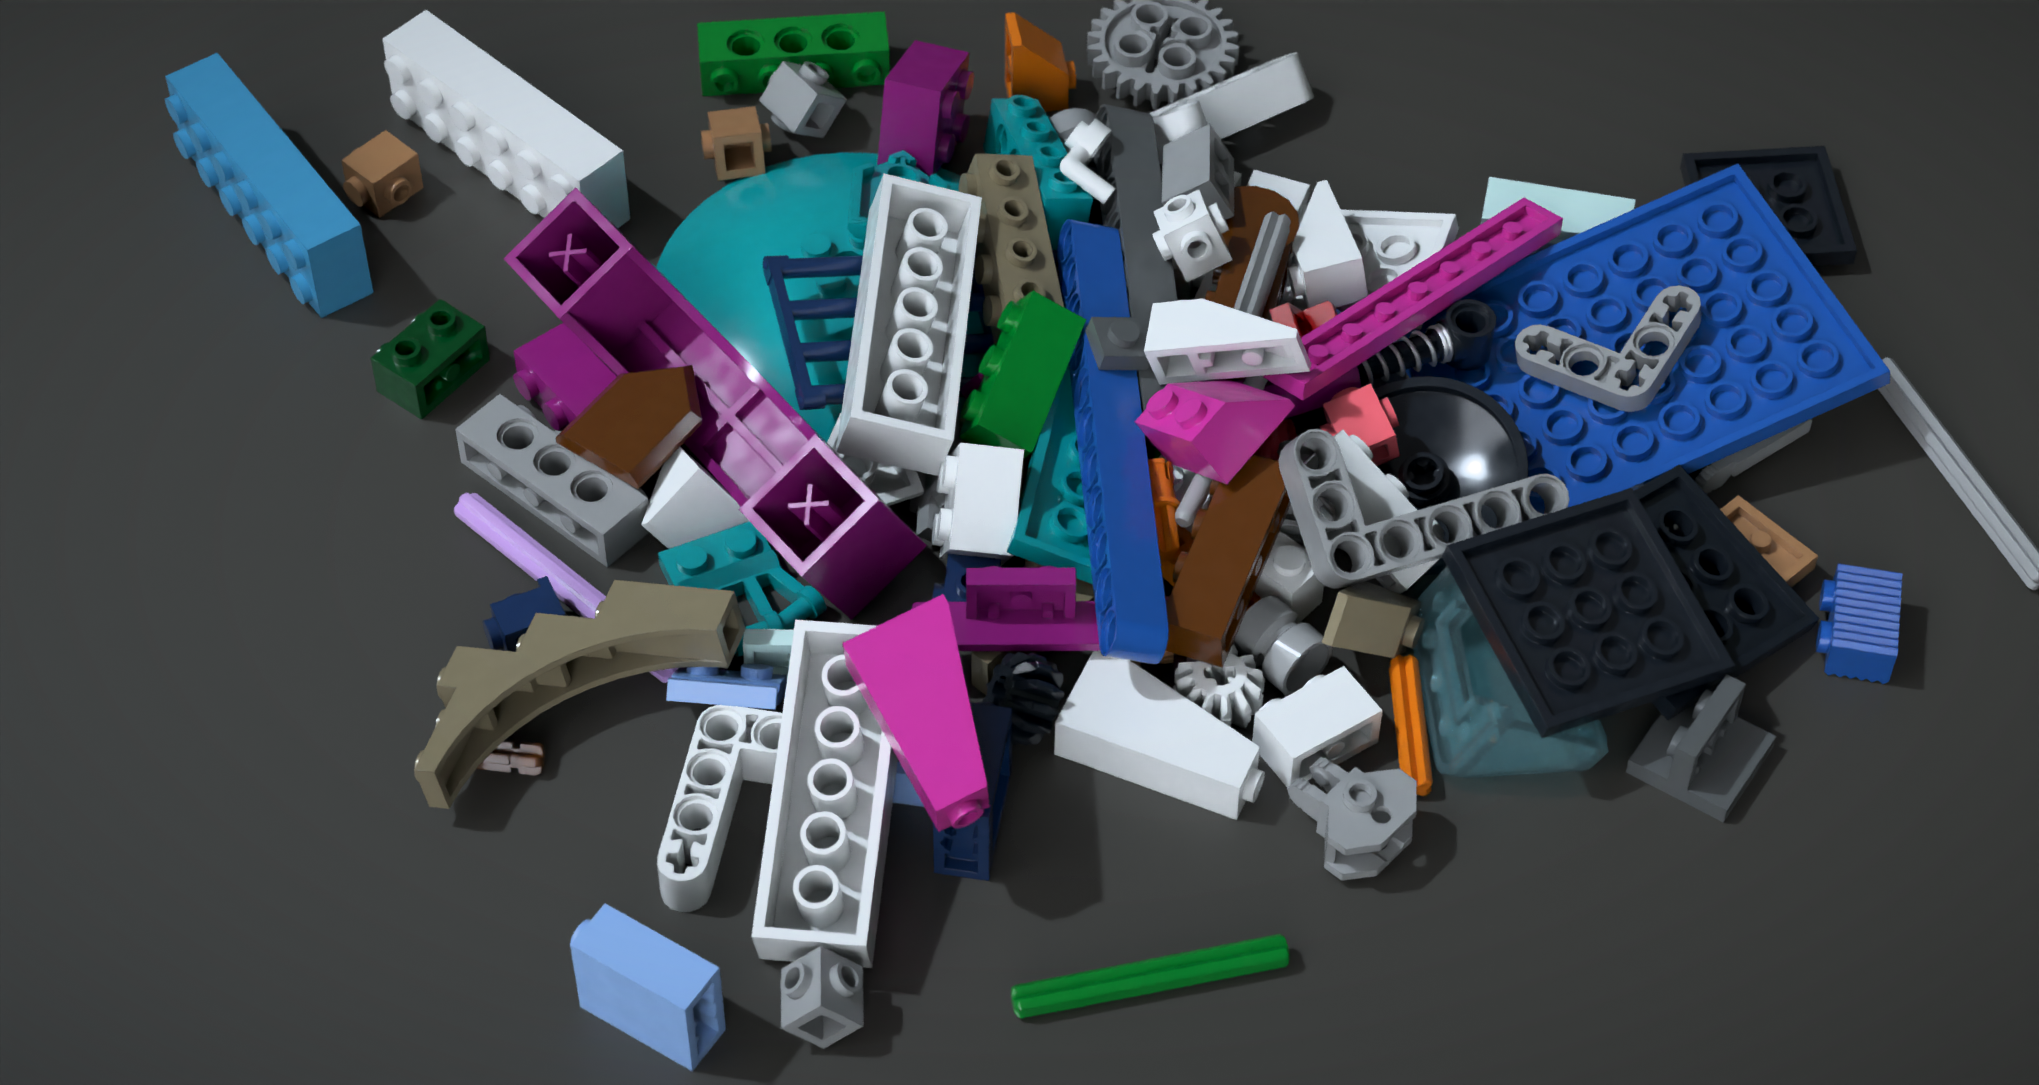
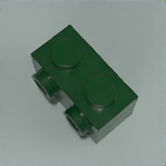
M439 299L425 312L418 314L411 324L390 342L384 343L370 359L377 392L422 420L490 360L485 326L442 299Z

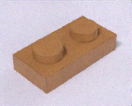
M1739 495L1720 509L1790 587H1793L1815 569L1818 559L1817 554Z

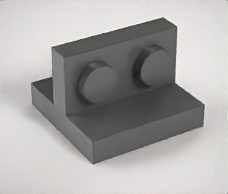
M1726 674L1714 692L1706 689L1697 703L1675 717L1667 720L1661 713L1629 758L1626 773L1724 823L1772 751L1777 736L1738 717L1746 684Z

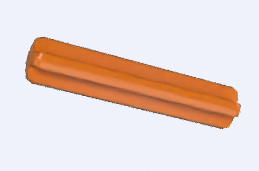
M1398 655L1390 660L1389 676L1399 767L1417 781V795L1424 797L1432 790L1433 778L1419 660L1413 655Z

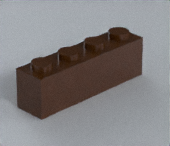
M1254 454L1228 484L1212 479L1210 486L1211 502L1207 510L1200 508L1196 514L1191 532V538L1194 540L1189 553L1182 551L1179 554L1173 571L1174 588L1170 596L1165 595L1169 628L1166 651L1222 668L1291 505L1279 469V461Z

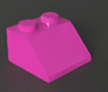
M1232 380L1168 383L1164 389L1156 392L1149 399L1146 409L1135 420V423L1172 465L1228 484L1295 405L1288 398Z

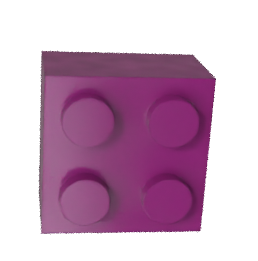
M917 40L911 44L885 78L877 165L888 162L889 155L904 150L917 160L916 167L930 177V175L937 173L943 163L950 162L954 147L958 142H964L969 128L970 117L968 114L963 113L965 100H968L974 83V72L968 71L970 52Z

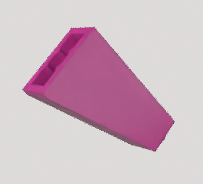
M944 594L842 643L846 667L938 832L950 826H953L955 829L966 827L979 819L984 812L983 810L989 807L988 786L949 603Z

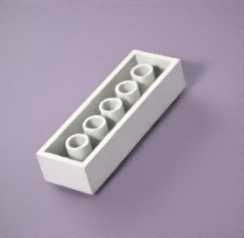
M427 10L383 38L386 57L384 66L389 75L392 91L390 100L398 115L403 119L412 120L423 128L433 141L437 143L442 142L454 151L464 164L476 167L488 176L498 189L507 190L514 195L529 212L539 214L545 218L576 187L617 228L630 220L622 149Z
M883 174L869 210L836 453L938 476L941 462H944L945 456L948 455L954 441L982 197Z
M795 620L752 930V940L759 959L794 962L808 952L822 946L864 968H872L898 758L846 667L842 643L876 627L875 625Z

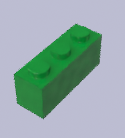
M1034 290L1017 302L1010 301L1004 308L997 323V328L1002 330L996 346L992 345L988 349L980 363L979 373L984 376L978 390L974 389L969 394L961 409L960 417L965 419V422L958 437L970 444L1023 449V459L1032 454L1086 319Z

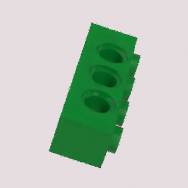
M885 11L697 23L702 96L764 93L770 77L779 68L782 61L800 65L808 61L818 65L828 73L829 78L827 81L834 88L884 85L885 78L890 73Z

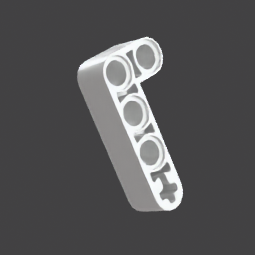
M1298 52L1268 61L1149 113L1154 120L1159 164H1163L1164 145L1203 126L1211 124L1219 138L1223 139L1314 98Z
M715 705L701 713L697 720L657 857L661 897L670 909L678 912H691L700 909L707 903L712 892L743 780L773 784L778 750L774 748H778L783 713L725 705Z

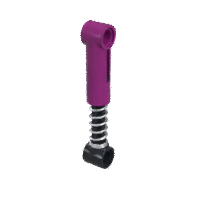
M1472 299L1459 300L1448 308L1445 319L1429 326L1425 333L1415 330L1409 338L1402 336L1303 401L1269 380L1263 391L1288 398L1293 402L1295 407L1285 417L1287 419L1322 408L1324 403L1331 401L1335 394L1346 388L1356 387L1359 389L1362 383L1366 385L1371 383L1373 385V380L1378 378L1387 382L1391 374L1397 373L1403 377L1405 371L1410 368L1419 372L1421 366L1426 363L1433 367L1440 362L1442 364L1447 363L1457 370H1477L1489 360L1497 318L1494 311L1481 301ZM1245 378L1237 380L1235 382L1243 384ZM1225 379L1207 380V381H1224Z

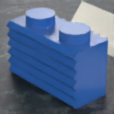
M1838 563L1833 580L1824 579L1820 594L1819 611L1829 613L1828 621H1820L1816 640V652L1825 653L1824 672L1828 676L1836 674L1838 677L1846 675L1849 679L1857 677L1860 681L1868 679L1871 683L1879 681L1882 684L1889 682L1898 654L1903 573Z

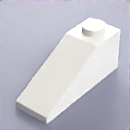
M1328 181L1317 182L1292 244L1295 266L1287 267L1294 297L1302 295L1307 308L1325 301L1333 303L1335 307L1359 302L1368 296L1363 258Z
M1206 299L1178 300L1153 303L1144 353L1159 385L1310 372V359L1299 332L1295 328Z

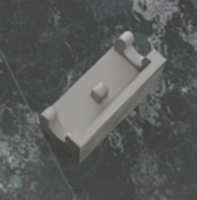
M1208 124L1163 146L1162 204L1165 205L1176 196L1188 195L1199 189L1207 206L1217 203L1226 220L1234 216V158L1211 124Z

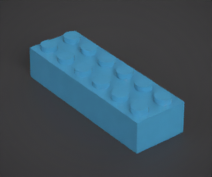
M215 53L166 75L170 96L165 98V104L170 116L178 127V131L173 133L177 148L185 159L193 158L200 177L206 186H215L218 189L220 199L227 212L231 216L238 214L242 219L243 227L254 245L259 243L263 245L266 249L268 260L275 272L279 275L285 273L288 276L292 290L300 303L305 304L309 302L317 314L323 318L373 294L360 223L222 57Z

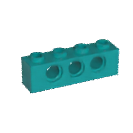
M1014 95L1009 99L992 98L983 150L985 154L1032 156L1052 250H1057L1060 231L1067 219L1089 221L1093 197L1062 174L1060 163L1068 152L1038 99L1025 95Z

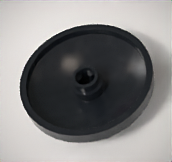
M1433 376L1405 378L1374 389L1379 400L1386 397L1389 399L1399 422V426L1393 428L1396 434L1400 456L1377 467L1385 475L1391 474L1395 476L1406 487L1409 493L1407 499L1417 510L1529 478L1526 448L1518 427L1507 411L1483 391L1461 381ZM1482 505L1481 515L1484 522L1489 527L1496 529L1497 516L1490 507ZM1436 520L1445 532L1443 539L1448 543L1449 531L1446 525ZM1440 558L1423 575L1443 574L1450 571L1443 558Z

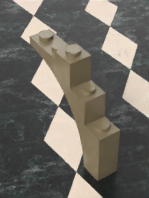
M614 580L605 600L598 604L595 618L536 613L526 633L520 636L516 652L457 646L447 666L441 669L437 679V694L442 699L445 709L439 713L436 728L425 749L419 752L415 761V778L420 783L429 807L450 809L463 785L498 745L530 720L570 697L590 688L645 672L687 667L728 668L746 630L735 592Z

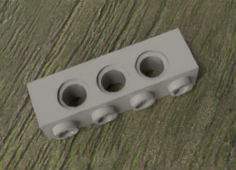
M499 394L455 429L461 463L607 568L649 533L641 525L649 504L648 497L641 488L636 489L557 444L555 438L561 431L549 429L538 421L527 407L523 405L517 406Z

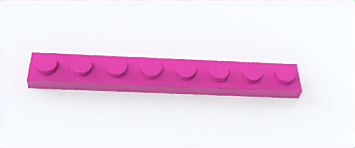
M1526 198L1520 199L1303 336L1301 340L1311 362L1310 372L1265 375L1263 378L1302 401L1559 236L1561 234L1563 218Z

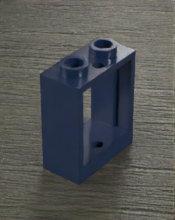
M970 702L988 786L989 807L983 810L984 812L979 819L963 828L955 829L953 826H950L938 832L933 823L934 873L989 881L1012 772V708L996 706L989 702Z

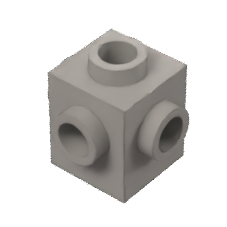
M819 946L781 969V1029L824 1049L864 1026L862 966L838 955L832 950Z

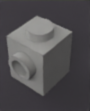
M782 61L779 68L770 77L768 86L759 101L773 113L771 119L780 128L795 134L824 138L847 99L827 81L829 78L828 73L818 65L805 61L803 65Z

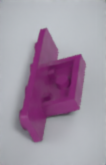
M989 566L985 568H966V602H948L959 651H1100L1095 601H1076V567L1002 568ZM915 602L912 605V609L926 602Z

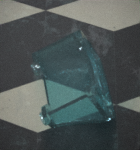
M1446 567L1418 598L1422 602L1418 617L1424 618V626L1420 638L1413 648L1414 656L1419 660L1424 710L1437 770L1441 774L1457 778H1477L1586 771L1592 768L1608 752L1607 737L1601 722L1596 720L1541 738L1451 572Z

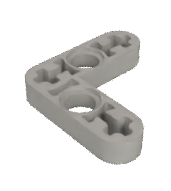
M1680 285L1670 286L1662 290L1656 296L1620 353L1550 326L1541 324L1531 325L1523 329L1515 340L1517 365L1530 376L1626 412L1639 411L1652 402L1699 328L1701 322L1700 297L1691 288ZM1680 307L1686 308L1687 311L1680 310L1672 320V328L1669 327V311L1676 312ZM1649 341H1660L1668 346V349L1658 356L1646 355L1640 350ZM1541 346L1547 347L1548 351L1539 349ZM1530 350L1538 351L1536 355L1530 354ZM1556 360L1560 361L1559 365H1556ZM1584 360L1592 361L1598 366L1594 373L1585 376L1576 375L1570 370L1575 363ZM1636 368L1639 369V386L1632 385L1628 390H1623L1621 385L1629 386L1636 377Z

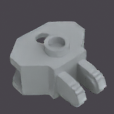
M1321 756L1309 769L1315 782L1320 787H1324L1328 793L1326 794L1315 785H1311L1304 778L1300 779L1298 777L1287 788L1289 798L1292 799L1298 808H1302L1306 814L1317 821L1316 832L1325 838L1324 868L1341 881L1377 876L1412 842L1413 819L1416 817L1417 781L1401 769L1364 773L1355 767L1348 773L1337 764H1333L1331 760Z

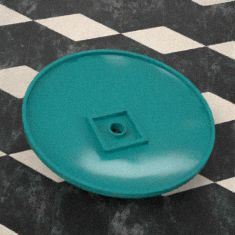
M830 153L791 159L765 167L766 173L740 178L726 185L707 198L686 217L666 244L656 266L826 442L832 433L839 414L842 412L843 404L826 405L824 409L800 410L772 297L763 271L764 256L788 255L789 259L863 255L865 240L855 238L847 228L853 168L869 162L876 166L878 161V154ZM940 167L936 174L950 185V190L959 192L961 176ZM860 276L784 279L789 301L856 298L858 296ZM969 312L966 334L984 333L979 313ZM854 318L797 320L795 324L800 343L851 340ZM986 353L964 354L961 377L976 376L979 373L980 363ZM848 361L806 363L811 385L846 383ZM959 397L957 409L960 410V413L966 401L965 397Z

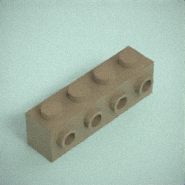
M975 153L968 172L963 173L960 177L959 192L982 197L976 243L975 279L977 284L983 286L985 296L983 320L986 326H991L993 341L996 346L1002 330L997 328V323L1004 308L1010 301L1017 302L1034 290L1063 307L1064 304L1032 156Z

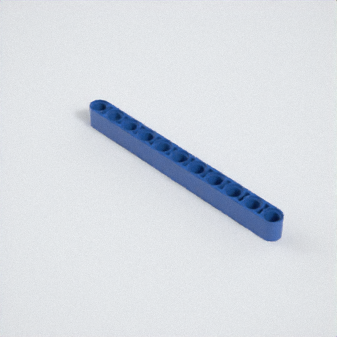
M1067 219L1062 226L1058 239L1057 260L1064 308L1086 319L1069 361L1099 647L1101 654L1106 657L1159 664L1166 651L1169 628L1145 434L1135 423V420L1142 414L1137 370H1098L1085 332L1091 317H1130L1120 234L1117 228Z

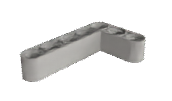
M1321 429L1307 430L1285 445L1280 452L1278 460L1279 469L1312 570L1316 578L1323 585L1333 589L1344 588L1440 559L1449 544L1568 508L1569 493L1565 484L1556 476L1539 474L1366 526L1340 447L1330 433ZM1301 446L1308 447L1316 453L1319 463L1316 470L1308 468L1301 460ZM1531 491L1537 492L1542 497L1545 504L1544 514L1537 512L1532 507L1529 498ZM1318 497L1325 498L1332 503L1335 508L1334 521L1326 520L1320 515L1317 509ZM1482 505L1490 507L1497 516L1496 529L1489 527L1484 522L1481 515ZM1434 519L1446 525L1449 531L1448 543L1441 542L1436 538L1432 527ZM1385 534L1392 535L1398 540L1401 548L1399 558L1391 556L1386 551L1383 542ZM1336 548L1342 549L1349 554L1352 560L1350 573L1344 572L1337 567L1334 560Z

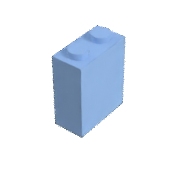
M604 904L591 920L586 919L577 927L572 936L570 948L580 1007L693 1071L726 1030L720 968L607 904Z

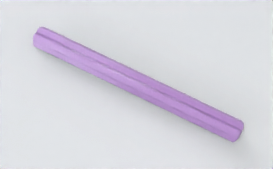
M464 493L459 497V503L454 507V513L457 518L534 580L537 581L539 578L548 576L558 599L580 617L595 618L596 608L601 601L605 600V595L477 493ZM678 668L651 671L650 673L661 682L666 683L668 678H671Z

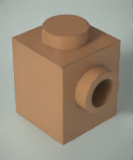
M755 106L708 112L709 130L701 131L704 160L713 159L718 181L753 177L766 173L764 152L772 151L768 123H759Z
M387 130L363 146L355 149L341 160L345 177L343 187L348 198L355 205L366 207L379 218L396 206L403 204L409 197L424 188L418 153Z

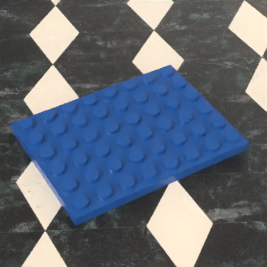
M1739 164L1728 167L1529 255L1461 298L1460 300L1472 299L1487 304L1494 311L1497 318L1489 360L1481 368L1463 371L1457 370L1447 363L1442 364L1439 362L1435 367L1429 363L1423 364L1419 372L1413 368L1406 370L1409 378L1433 376L1461 381L1483 391L1497 401L1511 416L1523 438L1527 453L1529 477L1539 474H1550L1559 478L1565 484L1569 493L1568 507L1629 488L1636 490L1677 465H1680L1687 474L1692 473L1890 384V370ZM1680 285L1691 288L1700 297L1701 322L1699 328L1652 402L1639 411L1626 412L1530 376L1517 365L1515 340L1523 329L1531 325L1541 324L1550 326L1620 353L1652 302L1662 290L1670 286ZM1449 307L1424 322L1421 330L1413 329L1404 336L1409 338L1415 330L1425 333L1429 326L1445 319ZM1680 307L1676 312L1669 311V327L1672 328V320L1680 310L1687 311L1686 308ZM1649 341L1640 350L1646 355L1658 356L1663 354L1668 349V346L1660 341ZM1541 346L1539 349L1548 351L1547 347ZM1530 350V354L1536 355L1538 352ZM1556 360V365H1559L1560 361ZM1584 360L1575 363L1570 370L1576 375L1585 376L1594 373L1598 366L1592 361ZM1636 368V377L1629 386L1621 385L1623 390H1628L1632 385L1639 386L1640 370ZM1531 491L1529 498L1532 507L1537 512L1544 514L1545 504L1542 497L1537 492Z

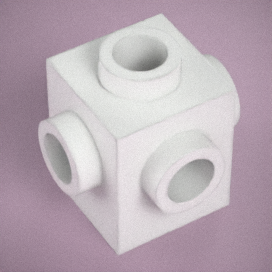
M1199 189L1188 195L1176 196L1170 199L1163 207L1153 211L1160 228L1159 231L1152 234L1156 245L1165 261L1174 257L1186 282L1232 261L1222 233L1229 230L1226 220L1217 203L1207 206Z

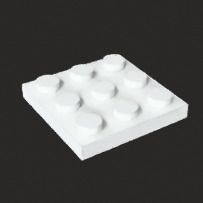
M1341 210L1363 258L1368 295L1454 242L1459 230L1456 214ZM1288 278L1281 305L1289 302L1301 311L1308 309L1302 295L1294 297ZM1355 303L1335 307V309L1343 312ZM1423 324L1416 327L1415 329L1421 330Z

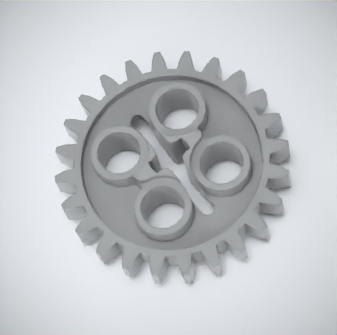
M1114 0V10L1102 8L1100 19L1092 20L1091 32L1087 34V64L1093 66V78H1102V88L1104 90L1117 87V99L1120 100L1131 94L1134 96V106L1140 105L1147 99L1151 100L1153 110H1157L1161 101H1168L1169 104H1172L1225 81L1226 78L1234 77L1235 65H1238L1239 55L1238 32L1232 31V19L1222 20L1223 9L1221 7L1208 11L1209 0H1200L1196 4L1191 2V0H1130L1128 4L1123 0ZM1171 28V37H1167V34ZM1155 59H1157V60H1158V65H1157V67H1156L1155 70H1154Z

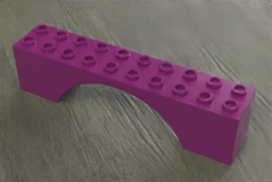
M576 187L503 258L554 314L617 375L693 365L702 425L684 444L730 493L740 506L738 510L800 576L851 620L927 546L631 240Z

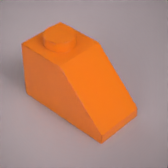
M1015 12L1005 13V86L1008 99L1014 95H1025L1038 99L1045 112L1068 109L1069 89H1076V72L1073 60L1065 61L1060 41Z

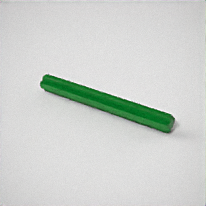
M1275 934L1017 984L1011 987V1003L1016 1017L1027 1018L1283 968L1289 964V947L1284 935Z

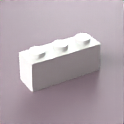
M1344 430L1333 436L1340 447L1366 526L1418 511L1408 501L1409 493L1406 487L1395 476L1391 474L1385 475L1371 460L1373 458L1372 451L1364 441L1355 435L1349 436ZM1316 453L1304 462L1308 468L1314 470L1318 468L1319 464ZM1318 497L1317 509L1320 515L1326 520L1334 521L1335 508L1332 503L1325 498ZM1434 519L1432 527L1436 538L1441 542L1447 543L1443 539L1445 536L1443 528ZM1385 534L1383 542L1386 551L1391 556L1399 558L1401 548L1398 540L1392 535ZM1439 559L1380 576L1376 579L1384 588L1402 593L1412 586Z

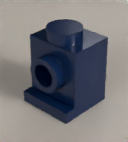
M548 576L537 579L538 588L513 594L504 600L490 604L492 618L483 620L482 624L491 649L516 652L520 636L526 633L536 613L566 616Z

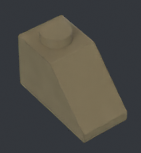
M1367 581L1351 585L1338 592L1322 643L1332 647L1395 658L1406 652L1407 647L1413 649L1420 638L1424 626V618L1418 617L1422 602Z

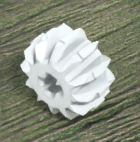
M1235 644L1231 646L1223 668L1187 657V662L1179 663L1175 671L1174 683L1176 685L1173 686V689L1229 727H1231V724L1246 729L1251 721V715H1255L1263 705L1262 692L1264 691L1265 684L1263 671L1256 669L1253 654L1238 657Z

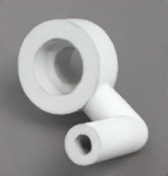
M1094 119L1090 125L1081 121L1065 142V145L1071 151L1061 161L1060 170L1062 174L1102 204H1105L1116 188L1086 166L1097 154L1112 130L1098 119Z

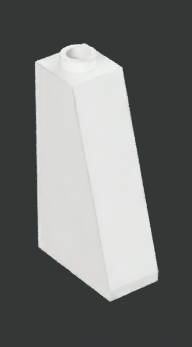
M1101 651L1092 652L1055 722V755L1237 820L1246 800L1252 803L1256 801L1264 781L1265 772L1258 770L1260 751L1258 745L1132 661L1106 657L1101 654Z

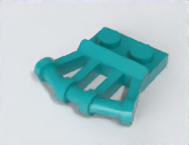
M750 521L658 552L659 566L669 585L734 591L736 597L744 594L758 620V623L746 626V629L793 630L795 620H805L808 617L815 619L826 610V603L815 588L809 585L803 586L780 567L776 552L771 549L766 538ZM766 586L772 587L792 604L777 614L772 610L762 588ZM743 634V636H742V638H741V641H740V643H739V645H738V647H737V649H736V652H735V656H736V657H740V656H743V655H744V654H743V637H744V634Z

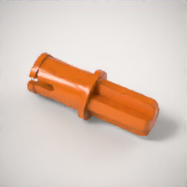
M1154 458L1148 460L1160 561H1173L1180 554L1178 528L1175 521V512L1180 501L1176 499L1172 463L1170 461L1165 463L1163 458Z

